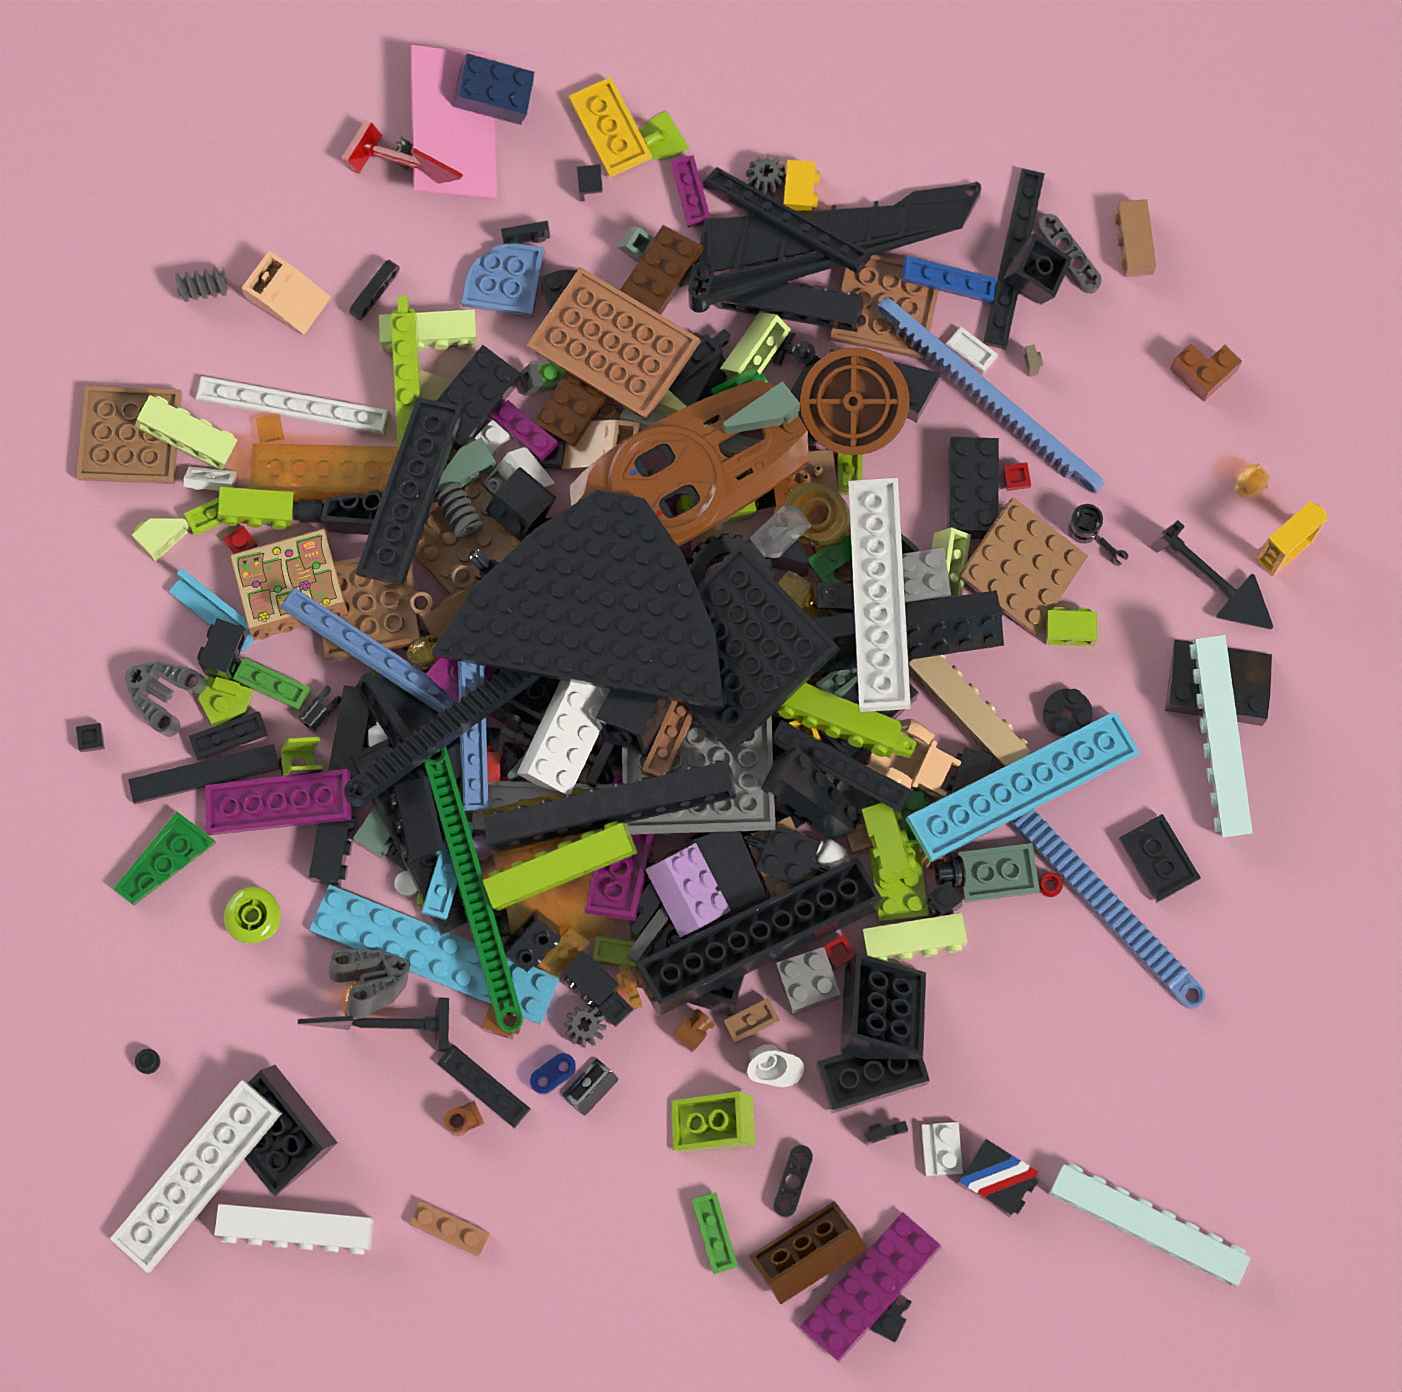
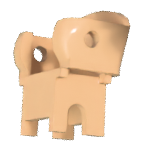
M910 718L897 720L902 726L901 733L916 741L912 756L907 758L891 754V757L888 758L885 756L879 757L871 752L867 765L909 788H913L916 791H924V795L931 799H937L938 796L946 797L947 792L940 789L949 768L952 765L960 766L961 761L936 748L937 742L933 739L935 735L930 733L921 723Z

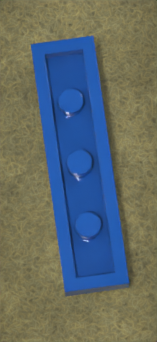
M907 256L904 259L901 280L903 282L986 303H991L994 300L996 278Z

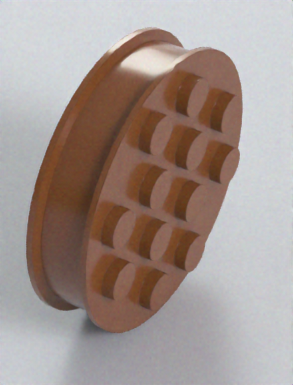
M854 347L839 349L821 358L807 374L800 396L802 417L811 435L824 447L845 455L868 454L888 445L903 428L908 416L910 402L905 378L899 368L889 358L870 349Z

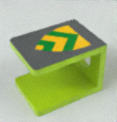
M320 737L289 738L281 748L283 776L322 772L323 765H315L313 752L320 743ZM294 758H301L304 760L305 766H292L291 762Z

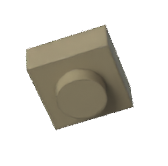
M1035 344L1025 346L1023 357L1028 377L1038 375L1040 366H1043L1041 353L1036 352Z

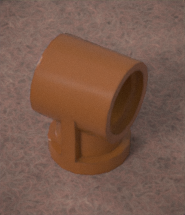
M697 1008L693 1012V1017L691 1019L687 1017L672 1035L691 1053L705 1039L708 1034L706 1031L715 1026V1023Z
M475 1100L458 1108L450 1109L444 1116V1125L448 1132L454 1136L464 1135L469 1130L484 1124ZM454 1116H462L464 1118V1124L460 1128H453L450 1125L451 1119Z

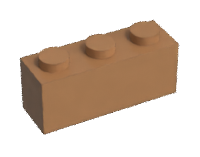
M1147 199L1121 201L1118 203L1117 209L1113 211L1114 225H1118L1119 230L1116 233L1117 247H1121L1122 255H1119L1120 269H1124L1125 277L1153 275L1156 268L1148 201Z

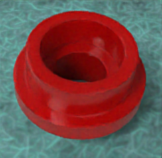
M1053 872L1043 874L1038 880L1040 893L1045 897H1055L1063 888L1062 879ZM1048 881L1053 882L1054 888H1046L1045 883Z

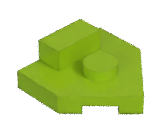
M205 677L207 686L203 693L199 694L198 699L213 727L239 718L247 713L254 692L253 689L223 678Z

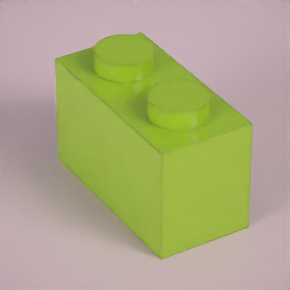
M1054 607L1052 610L1047 611L1045 645L1095 646L1097 641V612L1091 611L1089 608L1067 611L1064 607Z

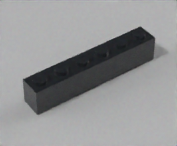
M788 282L717 303L718 309L758 315L759 312L776 314L782 320L858 332L864 308L862 297L856 293L846 292L843 294L829 288L819 290L813 289L806 284L795 286L790 285Z

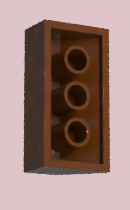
M833 1201L751 1254L749 1258L781 1305L867 1248L855 1226L838 1204Z

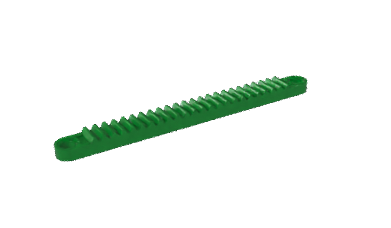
M444 747L440 750L441 757L439 759L432 760L429 758L423 764L426 775L429 778L433 801L438 813L443 837L449 852V858L497 1025L503 1032L513 1033L521 1027L523 1015L490 899L483 883L484 878L448 751ZM506 1013L516 1015L517 1023L515 1026L508 1027L503 1023V1016Z

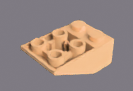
M268 251L242 287L247 300L302 335H305L331 299V296L290 263L271 251Z
M622 420L591 421L575 447L566 443L562 469L584 472L613 447L639 432L640 422Z

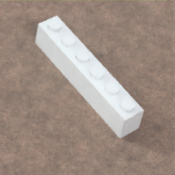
M218 1204L215 1236L220 1237L221 1242L235 1244L237 1239L247 1240V1245L262 1246V1241L272 1242V1247L287 1248L288 1244H298L297 1249L313 1250V1246L323 1247L324 1252L338 1253L339 1248L349 1249V1254L364 1255V1251H371L374 1220L367 1217Z

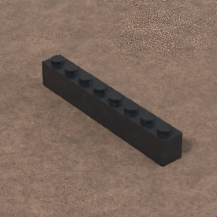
M344 685L328 768V771L348 769L350 771V779L358 775L350 757L369 748L367 745L368 730L374 726V721H371V710L357 688ZM359 788L353 789L351 796H361V793H358ZM351 806V820L318 823L308 877L311 882L341 886L342 880H346L348 865H345L346 856L351 855L353 844L352 841H349L351 831L355 832L357 817H354L355 806Z

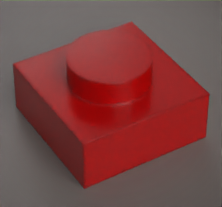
M1028 462L1003 466L1006 491L1031 488Z
M244 525L223 538L233 554L258 547Z
M845 935L824 946L827 957L835 970L850 962L856 954Z

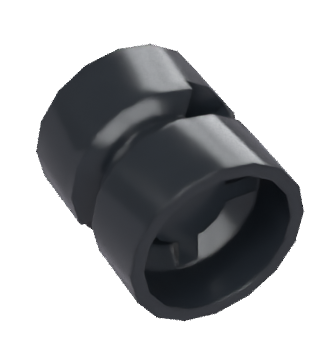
M1087 503L1075 508L1068 525L1069 535L1074 541L1086 544L1096 539L1103 524V515L1100 509L1093 504Z

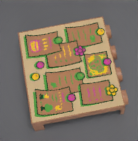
M325 528L230 555L246 621L253 641L267 639L271 635L282 632L289 633L296 628L307 626L280 608L294 587L339 617L348 614Z

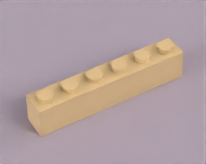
M945 655L913 659L908 663V670L911 675L985 753L993 755L992 761L1000 769L1031 754L1029 743L1023 737L1018 738L1014 734L1012 725L1006 719L1001 720L996 715L995 707L989 701L984 702L979 697L978 689L972 683L967 684L962 679L963 674L954 665L951 667L945 661Z

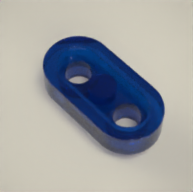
M560 1053L535 1070L530 1077V1085L533 1091L540 1095L549 1094L571 1078L576 1071L574 1058L569 1054ZM561 1063L568 1064L566 1071L559 1070ZM541 1078L548 1080V1084L544 1087L538 1084Z

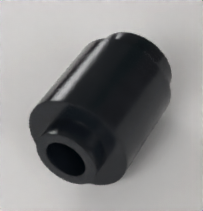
M299 499V501H293V520L300 523H323L321 517L324 500Z

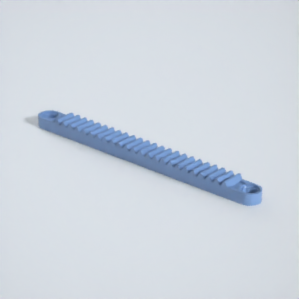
M884 297L876 306V310L897 329V336L903 334V341H911V348L918 347L919 355L925 353V360H934L932 366L940 365L941 373L947 371L948 379L955 378L954 384H962L963 392L969 390L970 398L976 396L977 404L982 402L985 404L984 410L992 409L991 415H999V422L1006 421L1007 429L1013 427L1014 435L1020 433L1021 441L1028 440V447L1035 446L1036 454L1043 453L1042 459H1051V466L1057 464V471H1065L1064 477L1066 479L1072 477L1086 490L1094 494L1104 485L1103 479L1092 468L893 300Z
M1035 809L1009 822L1028 843H1032L1033 849L1181 1005L1188 1009H1195L1203 1003L1205 999L1203 987L1181 965V962L1176 960L1174 955L1160 943V940L1154 937L1145 924L1141 923L1139 918L1125 906L1124 902L1118 899V896L1104 884V881L1098 878L1097 874L1084 863L1083 859L1077 856L1076 852L1063 841L1062 837L1056 834V831L1049 826L1047 821L1042 819V816ZM1186 990H1196L1199 995L1196 1002H1189L1185 998Z

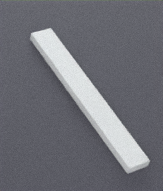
M203 376L200 378L196 394V401L379 435L385 434L389 417V410Z

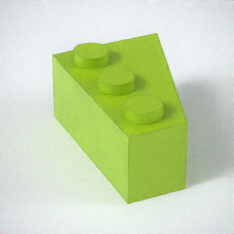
M884 803L862 809L867 831L874 847V857L877 858L880 870H878L880 878L888 884L915 875L914 868L917 867V862L913 852L909 853L906 844L910 843L906 829L902 830L899 820L903 819L901 812Z

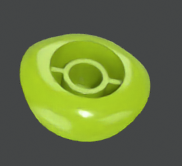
M246 887L239 890L231 897L224 911V924L227 932L234 939L243 943H259L269 939L276 933L281 923V909L277 900L270 892L260 887Z

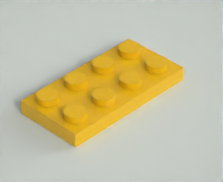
M611 77L569 95V101L609 178L652 159V155Z

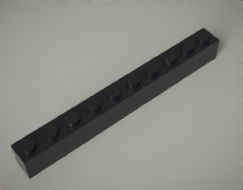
M717 760L701 767L690 766L683 771L675 773L665 772L653 778H639L636 782L627 784L617 783L610 788L591 789L584 794H569L558 800H543L539 804L532 806L522 805L506 812H493L491 815L483 817L486 842L493 853H498L603 829L605 825L618 821L619 824L629 823L737 798L733 771L728 761Z

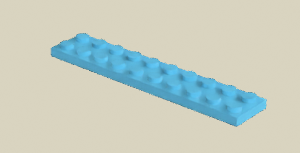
M1114 711L907 816L906 821L928 860L932 862L1137 757L1140 752L1118 714Z
M329 884L309 929L310 932L352 949L380 950L402 957L410 964L409 972L489 1005L491 1004L473 942L449 932L440 936L437 928ZM506 956L523 1018L541 1025L560 977L535 967L526 972Z

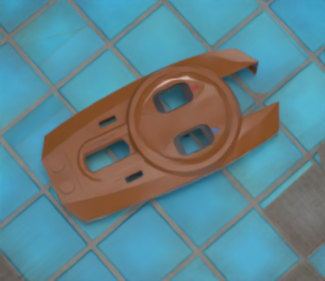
M759 379L681 409L613 447L591 464L570 485L571 506L596 490H608V492L645 498L677 546H680L718 525L763 496L782 481L790 479L808 466V430L798 416L790 423L785 421L779 426L761 428L762 440L730 458L724 456L720 452L719 443L737 433L725 434L722 431L723 422L775 387ZM717 418L720 419L719 421L705 428L704 425L712 422ZM661 447L671 464L649 476L640 459ZM752 471V474L744 477L743 479L739 481L736 479L744 475L745 473ZM686 488L695 505L674 517L664 500Z

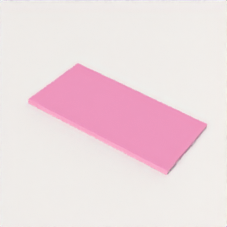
M411 45L412 149L416 148L463 174L460 180L437 184L426 170L413 168V191L496 200L495 118L453 107L460 66L466 54L493 60V55Z

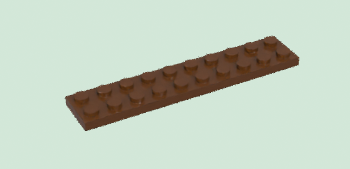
M662 225L620 291L661 315L704 250L703 246ZM566 372L533 423L575 447L607 396Z

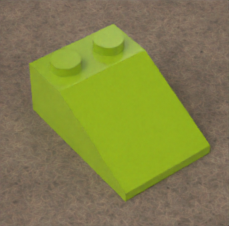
M737 1091L671 1100L673 1150L675 1152L736 1149L756 1146L753 1095Z

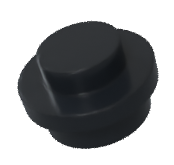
M143 1049L135 1057V1066L143 1074L156 1072L161 1063L159 1054L152 1049Z

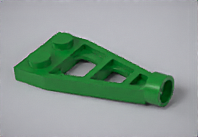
M847 532L808 559L809 566L822 583H841L834 576L835 570L847 562L852 563L851 537Z

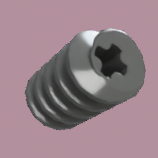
M213 267L211 275L207 268H205L203 276H200L199 272L195 270L192 278L188 271L185 272L184 279H181L178 273L175 274L179 297L182 296L185 302H189L190 294L194 301L199 299L200 293L204 299H208L209 291L213 298L217 297L218 290H220L223 296L227 295L228 287L224 267L222 268V273H219L218 269Z
M455 482L439 492L436 502L441 506L440 509L445 514L446 520L449 521L455 536L465 538L480 531L484 523L478 521L480 516L478 513H474L476 509L470 505V498H465L467 493L465 490H461L463 487L461 482Z

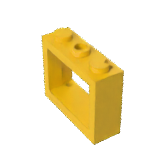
M1311 500L1268 537L1256 559L1272 576L1316 539L1328 520L1324 508L1321 505L1317 506Z

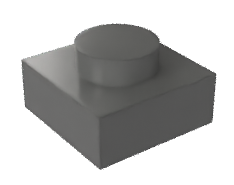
M529 364L520 372L523 395H533L542 387L543 379L539 372L538 364Z

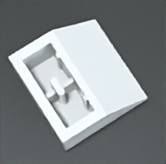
M527 447L508 452L483 483L494 496L507 479L521 467L546 489L550 490L555 484Z

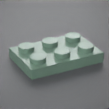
M1032 843L964 851L957 854L962 857L966 871V884L963 887L965 903L1039 894L1040 892Z

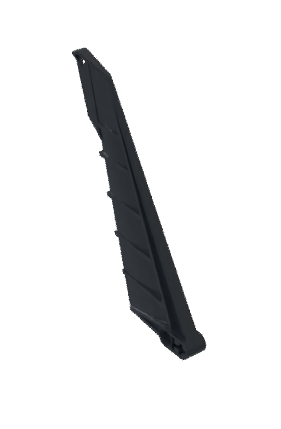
M973 182L965 185L913 191L895 205L878 206L879 201H874L873 207L836 209V205H832L831 210L798 213L853 244L855 243V245L871 253V256L962 229L981 197V184ZM966 191H973V196L968 195ZM754 215L706 218L699 243L703 246L704 250L694 264L688 287L689 308L694 312L702 313L708 310L710 305L841 265L825 255L815 252L816 250ZM815 252V253L806 254V255H802V256H798V257H793V258H789V259H784L785 257H790V256H795V255H800V254ZM779 259L775 262L741 269V266ZM734 268V271L714 275V272Z

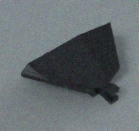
M726 329L722 330L712 339L707 334L703 336L699 333H691L700 338L701 342L668 389L687 407L713 396L710 389L726 381L727 375L720 369L726 361L722 355L723 350L721 348L729 343L728 339L731 337Z

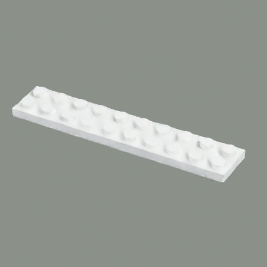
M898 478L849 481L860 712L911 709Z

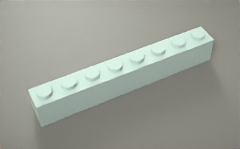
M1218 635L1193 639V644L1190 645L1191 659H1196L1197 669H1193L1194 683L1199 684L1200 694H1196L1198 709L1203 710L1204 718L1200 719V728L1202 734L1206 733L1207 743L1203 744L1205 758L1210 760L1211 768H1207V778L1209 783H1213L1214 792L1210 793L1212 808L1216 807L1217 817L1213 818L1215 832H1220L1221 837L1252 834L1226 636Z
M1069 1163L1068 1166L1065 1164L1061 1166L1048 1195L1232 1287L1239 1285L1251 1257L1245 1255L1246 1251L1236 1245L1229 1247L1222 1243V1238L1212 1233H1209L1207 1236L1199 1232L1200 1228L1187 1221L1183 1224L1175 1220L1176 1216L1166 1210L1159 1212L1152 1208V1203L1142 1198H1139L1137 1201L1129 1197L1130 1193L1117 1186L1113 1189L1105 1185L1106 1181L1096 1175L1089 1177L1082 1173V1168Z

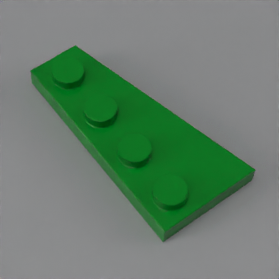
M176 812L113 890L132 905H136L217 842L179 812Z

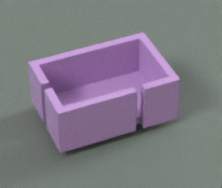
M696 843L645 869L680 937L699 929L731 911L721 891H716L715 887L718 885Z

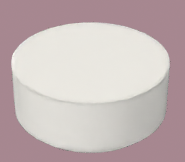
M403 871L397 875L395 888L400 895L411 897L418 892L408 871Z

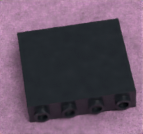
M433 646L428 655L409 663L427 673L440 658L432 656L431 653L435 647ZM371 671L365 673L356 685L357 690L394 748H396L398 742H404L406 736L411 737L413 731H419L423 724L428 725L429 720H435L437 714H439L438 711L381 674L373 676ZM460 736L445 747L449 749L457 743L460 745Z

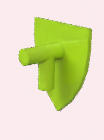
M667 110L652 118L639 131L652 155L650 160L669 159L690 149Z

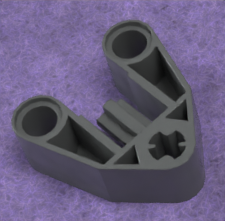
M160 661L130 667L125 674V680L134 706L157 732L167 737L176 735L180 730L179 719L147 697L150 693L165 703L173 697L172 693L174 691L158 681L160 677L190 694L199 695L206 689L207 681L205 677L194 669ZM139 676L143 677L140 682L137 680ZM196 677L195 685L189 687V680ZM166 719H170L169 726L163 729V722Z
M338 949L331 955L328 974L331 980L338 983L354 980L361 981L360 984L350 988L346 1011L353 1018H364L392 1004L407 985L410 964L402 957L380 950Z

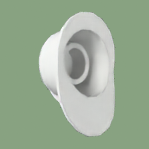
M765 1044L757 1049H751L749 1052L750 1063L747 1067V1074L752 1081L776 1087H788L797 1083L803 1077L805 1068L802 1060L793 1054L782 1052L774 1045Z

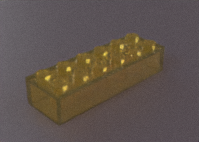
M252 443L249 489L293 492V499L325 500L327 497L357 493V495L368 494L373 490L381 492L385 490L398 453V447Z

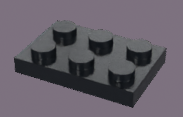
M1163 814L1119 838L1156 903L1201 879Z

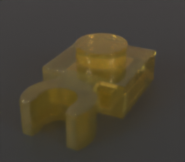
M628 963L619 966L620 974H617L616 978L620 989H626L633 1009L643 1007Z

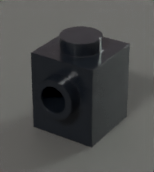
M949 881L929 893V902L926 903L934 916L938 914L939 917L950 915L963 906V901Z

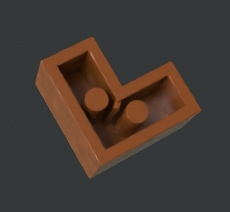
M1190 344L1174 358L1170 370L1201 400L1205 401L1238 371L1242 360L1226 345L1221 347L1210 359H1207Z

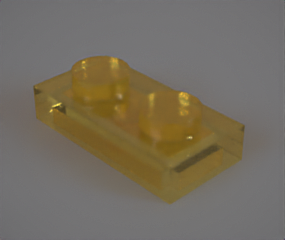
M569 925L561 934L558 945L552 950L549 949L544 954V958L538 966L552 977H560L566 966L590 943L589 939Z

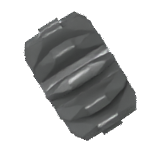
M768 154L766 159L763 160L758 155L757 162L751 161L749 163L750 169L746 171V176L749 178L747 183L758 190H762L765 194L770 190L774 195L776 188H783L782 181L786 180L784 164H779L778 157L770 160V155Z
M588 1004L584 1005V1012H580L578 1006L574 1007L577 1015L575 1016L568 1012L567 1017L572 1022L567 1021L563 1024L565 1028H570L565 1033L566 1037L574 1036L571 1041L573 1045H576L581 1040L582 1048H586V1040H590L591 1045L595 1046L594 1037L600 1040L604 1038L598 1031H605L607 1029L606 1025L599 1024L605 1020L604 1015L596 1017L599 1011L597 1007L589 1013ZM582 1021H586L587 1024L591 1022L589 1031L579 1030Z

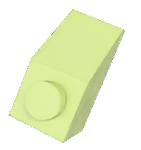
M150 518L146 522H141L137 525L132 536L136 543L156 562L186 535L191 528L185 519Z

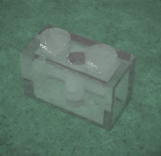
M783 505L750 539L763 557L778 558L811 527V524L798 507Z

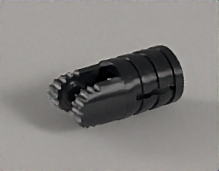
M328 685L323 688L312 701V704L298 717L299 721L312 732H316L321 723L341 702L342 697L338 695L332 699L327 707L321 704L331 691Z

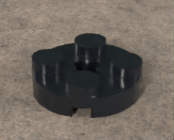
M1066 688L1057 690L1049 696L1044 704L1042 717L1046 728L1051 733L1065 737L1089 725L1093 712L1090 701L1080 690ZM1063 708L1073 710L1072 719H1068L1067 716H1061V713L1064 711Z

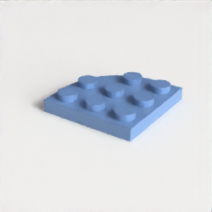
M516 243L503 244L493 247L491 251L482 257H478L467 274L462 307L533 317L545 252L544 247Z

